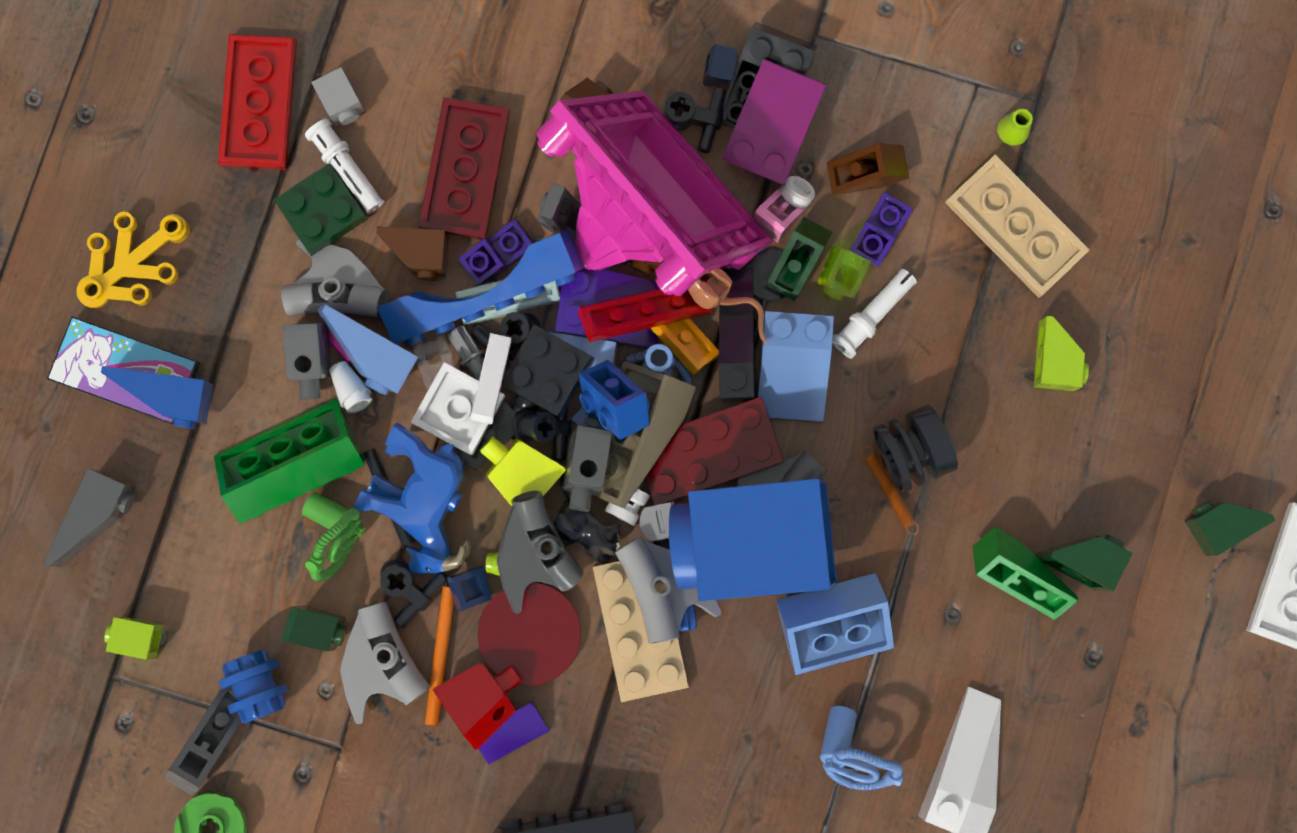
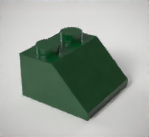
M1105 534L1104 537L1096 535L1093 538H1083L1037 552L1036 556L1045 565L1094 591H1114L1133 553L1123 548L1125 545L1123 541Z

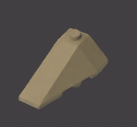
M623 361L620 370L645 392L650 403V409L648 410L650 425L621 440L612 433L604 485L597 497L621 508L626 507L683 422L696 389L695 386L627 361Z

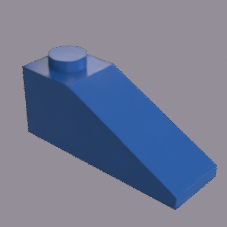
M102 366L101 373L162 416L174 420L173 426L194 429L195 423L207 424L213 384L200 379Z

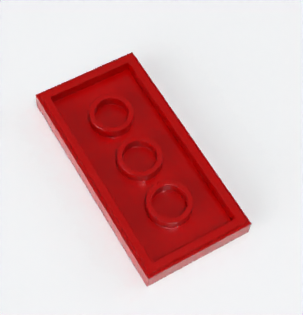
M228 35L218 164L220 166L287 170L297 48L295 37Z

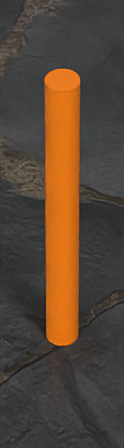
M445 586L442 587L430 678L431 687L429 688L425 724L438 726L441 702L432 689L444 683L454 609V600L450 587Z

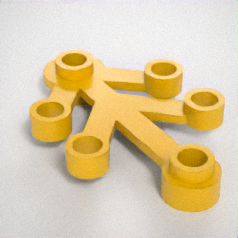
M120 212L114 218V226L118 229L114 266L106 273H104L105 253L111 248L109 238L101 233H93L87 240V246L92 251L89 275L80 280L76 292L79 301L90 308L102 307L109 299L131 301L139 306L147 305L151 301L152 292L143 284H135L131 288L113 286L123 277L159 280L164 284L170 285L175 283L179 276L177 268L170 263H161L158 266L139 264L168 241L181 243L186 240L190 233L188 222L177 214L167 215L160 223V230L131 252L132 236L137 228V220L128 212ZM124 218H130V225L122 228L121 221ZM171 222H177L178 224L174 232H168V225ZM102 238L104 240L103 246L100 249H95L94 244L96 240ZM167 268H171V277L163 279L162 272ZM92 285H97V293L94 296H90L88 293L89 288ZM144 289L145 297L142 300H136V292Z

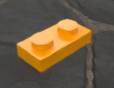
M691 319L651 328L693 376L719 355V350Z

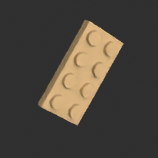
M996 155L987 161L945 202L1038 298L1043 296L1090 251Z
M620 561L594 566L593 571L621 702L689 688L678 639L649 644L636 595Z

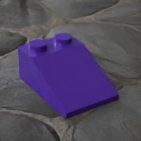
M583 268L575 272L576 280L566 283L561 287L555 332L587 338L577 314L580 307L660 288L656 281L604 269L594 271ZM649 328L603 340L616 342L617 345L649 349L651 346L658 344L659 337Z

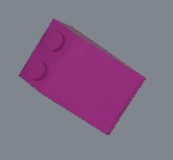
M763 59L722 160L785 185L827 84Z

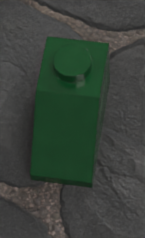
M803 216L789 239L766 286L796 301L833 232Z
M1209 500L1192 509L1193 516L1185 520V523L1206 556H1218L1276 520L1269 513L1226 502L1212 504Z
M307 605L292 606L281 641L324 651H333L336 645L341 646L347 631V626L343 625L345 617Z

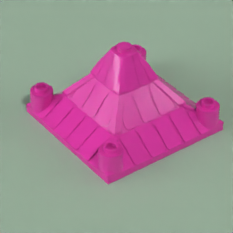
M644 91L559 100L550 110L552 116L537 130V137L539 139L537 144L545 154L550 157L555 155L563 157L572 149L576 156L574 165L582 206L579 208L575 246L584 268L588 270L600 271L630 259L663 262L655 270L658 287L667 295L681 296L701 276L723 265L728 269L735 268L740 270L757 253L765 250L773 242L770 236Z

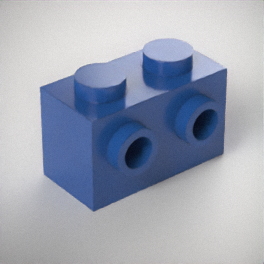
M606 360L579 373L582 394L579 396L580 402L587 413L591 412L599 419L600 424L605 430H610L621 440L650 425L648 417L650 403L645 392L612 362Z

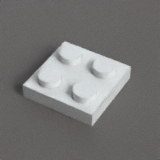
M444 362L411 423L473 456L490 425L471 420L479 381ZM499 393L495 414L505 398V395Z

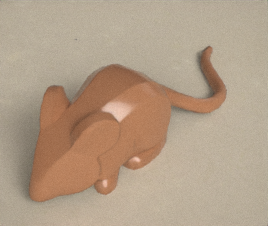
M714 269L704 274L688 289L693 300L705 309L715 308L718 305L727 306L742 303L753 305L758 311L759 336L764 344L767 343L763 330L764 311L758 301L750 297H726L733 282L722 269Z

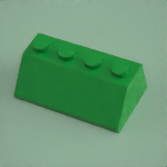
M337 398L214 455L220 495L240 524L252 518H257L279 505L289 503L294 498L313 489L321 488L326 483L345 474H350L365 465L359 443Z

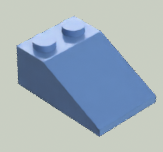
M326 304L320 305L317 313L358 373L367 378L364 385L380 394L387 395L388 391L398 394L418 357Z
M765 311L763 330L767 343L764 344L761 340L757 398H763L769 418L824 422L834 316Z

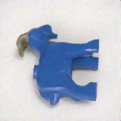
M395 423L385 442L388 445L385 453L392 456L403 454L410 457L415 472L409 478L405 488L396 486L377 473L374 474L368 490L363 489L360 492L353 508L360 511L374 510L391 518L423 545L422 549L406 547V550L411 555L409 564L411 572L439 573L458 568L469 557L471 543L468 540L460 546L458 554H452L451 546L445 535L443 521L448 510L454 512L463 497V494L459 492L465 479L463 462L454 452L453 448L455 446L453 444H445L439 448L437 453L433 452L420 437L403 425Z

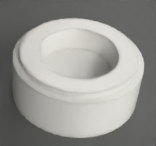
M798 176L788 177L785 185H782L780 189L784 199L797 208H807L815 198V191L811 184Z

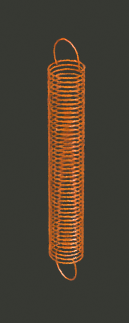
M873 450V455L864 459L867 460L868 467L874 472L873 476L877 478L876 480L879 481V485L884 488V494L889 499L888 501L891 502L890 504L893 505L892 507L895 508V513L898 514L897 516L900 517L902 525L907 530V527L910 526L909 522L906 521L907 507L904 506L905 510H901L902 504L899 503L900 495L894 496L895 486L889 483L890 477L884 474L885 470L882 469V464L877 462L878 456L874 454Z

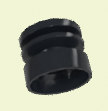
M929 404L906 414L908 430H905L896 419L889 421V430L883 424L873 428L880 462L886 474L892 479L901 493L912 489L911 480L917 486L925 484L923 467L926 468L934 479L958 469L956 453L947 430L936 411Z

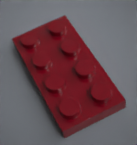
M443 97L418 226L420 229L445 230L450 235L479 240L487 238L510 116L509 108Z
M759 397L680 425L645 477L654 505L668 503L688 496L690 491L705 490L785 462L763 398Z

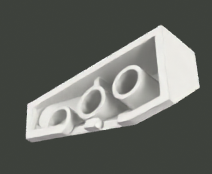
M967 687L918 814L925 822L952 833H988L996 812L1000 699Z

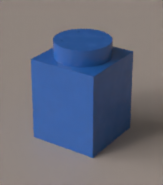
M824 479L688 492L689 503L671 505L669 544L675 581L680 590L697 588L699 601L831 590L837 584L827 482Z

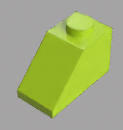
M1053 316L1044 317L1038 323L1033 387L1075 391L1082 388L1083 383L1087 382L1089 374L1088 363H1084L1085 353Z

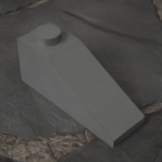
M87 469L43 564L62 567L121 519L123 513L126 514L133 505L135 486L101 471Z
M231 687L220 689L163 778L192 796L200 788L241 723L238 712L230 714L227 707L237 702Z

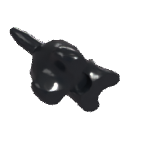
M564 473L560 476L561 489L563 486ZM563 491L566 500L561 506L553 524L564 545L567 547L570 544L581 543L590 557L607 564L610 560L609 555H615V551L620 547V527L622 522L617 521L612 525L601 523L591 510L583 512L569 509L571 493Z

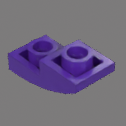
M884 192L850 251L879 267L913 209Z
M513 219L489 239L484 238L458 259L477 286H480L521 259L528 245L534 242L517 219Z

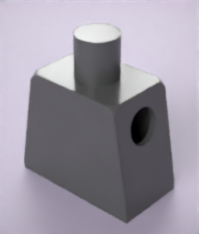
M325 323L282 325L287 379L299 380L300 399H319L320 379L330 377L328 327ZM307 357L311 360V369H308L305 365Z
M578 425L569 438L565 462L566 471L564 472L562 486L563 491L571 493L569 509L589 512L592 496H596L603 488L612 436L611 431ZM581 472L585 473L588 477L583 476Z

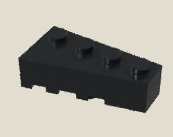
M617 802L604 805L605 811L591 813L590 808L586 807L570 810V816L556 818V813L540 814L535 816L536 821L522 823L521 818L507 819L501 821V827H496L493 833L637 832L633 806L625 807V802Z

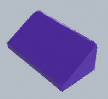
M534 700L515 710V713L478 748L488 765L549 732Z

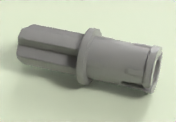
M464 325L458 326L448 334V337L463 360L461 365L463 367L467 366L473 378L479 381L485 351L478 348Z

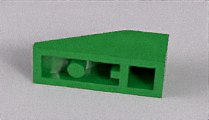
M996 526L972 546L975 572L978 577L1055 620L1078 602V596L1027 546Z

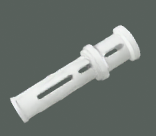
M328 118L320 120L306 131V139L314 142L322 153L321 159L324 163L333 165L347 187L363 206L367 214L375 212L385 201L379 196L349 155V145L346 141H341L331 127V120Z
M901 268L861 313L856 312L849 317V324L838 335L833 334L832 344L843 355L852 359L856 355L855 350L867 337L872 338L875 335V326L917 284L913 275L904 284L900 283L909 274L907 270Z

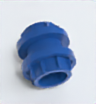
M262 649L223 664L222 670L225 678L218 681L221 690L229 687L232 688L237 702L227 707L230 714L238 712L240 720L244 724L282 710L286 705L283 694L289 692L286 683L276 686L271 671L280 668L278 659L270 661L267 651Z

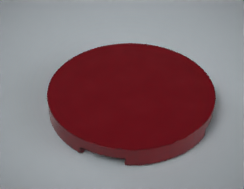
M536 582L530 583L524 591L521 613L516 614L512 611L503 589L486 605L478 625V644L486 664L495 674H499L508 666H511L521 679L522 683L519 685L522 686L541 685L559 677L574 661L581 642L580 621L572 603L557 589Z

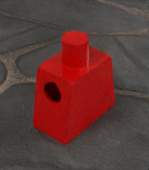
M481 663L432 690L462 735L476 751L515 713L516 709L506 694L522 683V681L511 666H508L493 677L484 664Z

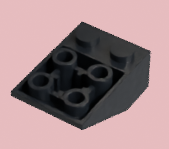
M755 22L751 26L734 72V78L725 96L721 111L723 115L722 124L732 128L735 127L763 59L807 75L818 45Z

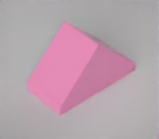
M781 187L763 202L754 214V219L777 243L807 209L797 208L788 203L781 194Z

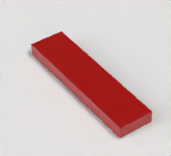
M661 289L583 306L579 308L577 314L590 343L707 315L714 308L705 309L700 307L693 300L688 290L681 296H676L674 294L667 295Z

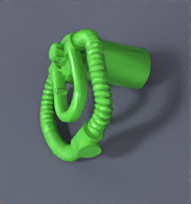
M313 492L303 506L302 515L329 530L324 533V536H321V539H318L305 566L310 572L311 578L320 582L331 578L339 572L347 560L346 558H348L351 548L357 541V537L363 535L365 526L361 524L362 517L356 508L348 509L318 492ZM335 538L327 554V560L332 562V565L322 570L326 545Z

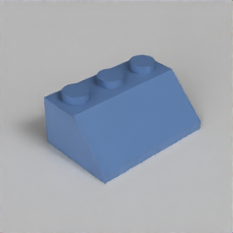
M876 573L837 583L831 590L809 591L776 600L782 630L795 675L894 648L888 601Z

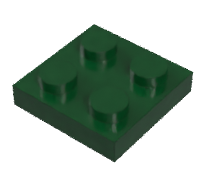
M331 164L274 199L311 256L368 220Z

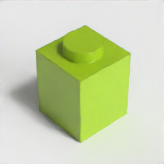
M125 616L113 617V622L108 624L104 635V641L107 643L106 652L145 660L157 658L164 624Z

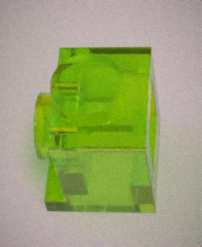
M831 246L829 249L830 254L817 284L825 287L822 292L823 294L841 301L843 296L855 298L871 261L842 247ZM841 269L842 278L836 281V274Z

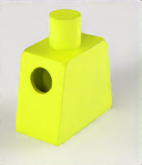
M492 436L480 449V452L493 463L485 475L511 507V500L519 494L537 490L541 491L542 496H544L566 471L563 466L517 438L507 448Z

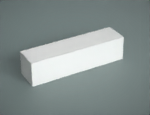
M490 333L472 408L471 420L488 424L493 423L511 346L510 337Z

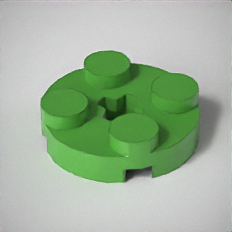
M207 792L194 797L186 804L181 814L178 815L174 827V833H209L203 831V826L208 824V819L210 818L213 819L214 823L219 824L220 830L216 831V833H247L248 824L246 814L234 796L225 795L220 792Z

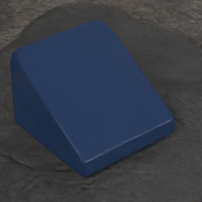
M717 44L711 47L706 58L702 82L704 86H713L732 81L738 54L737 49Z

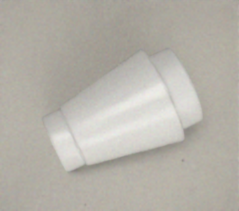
M347 361L339 362L329 369L341 408H346L347 412L352 414L365 409L371 404V390L364 385V382L348 365Z

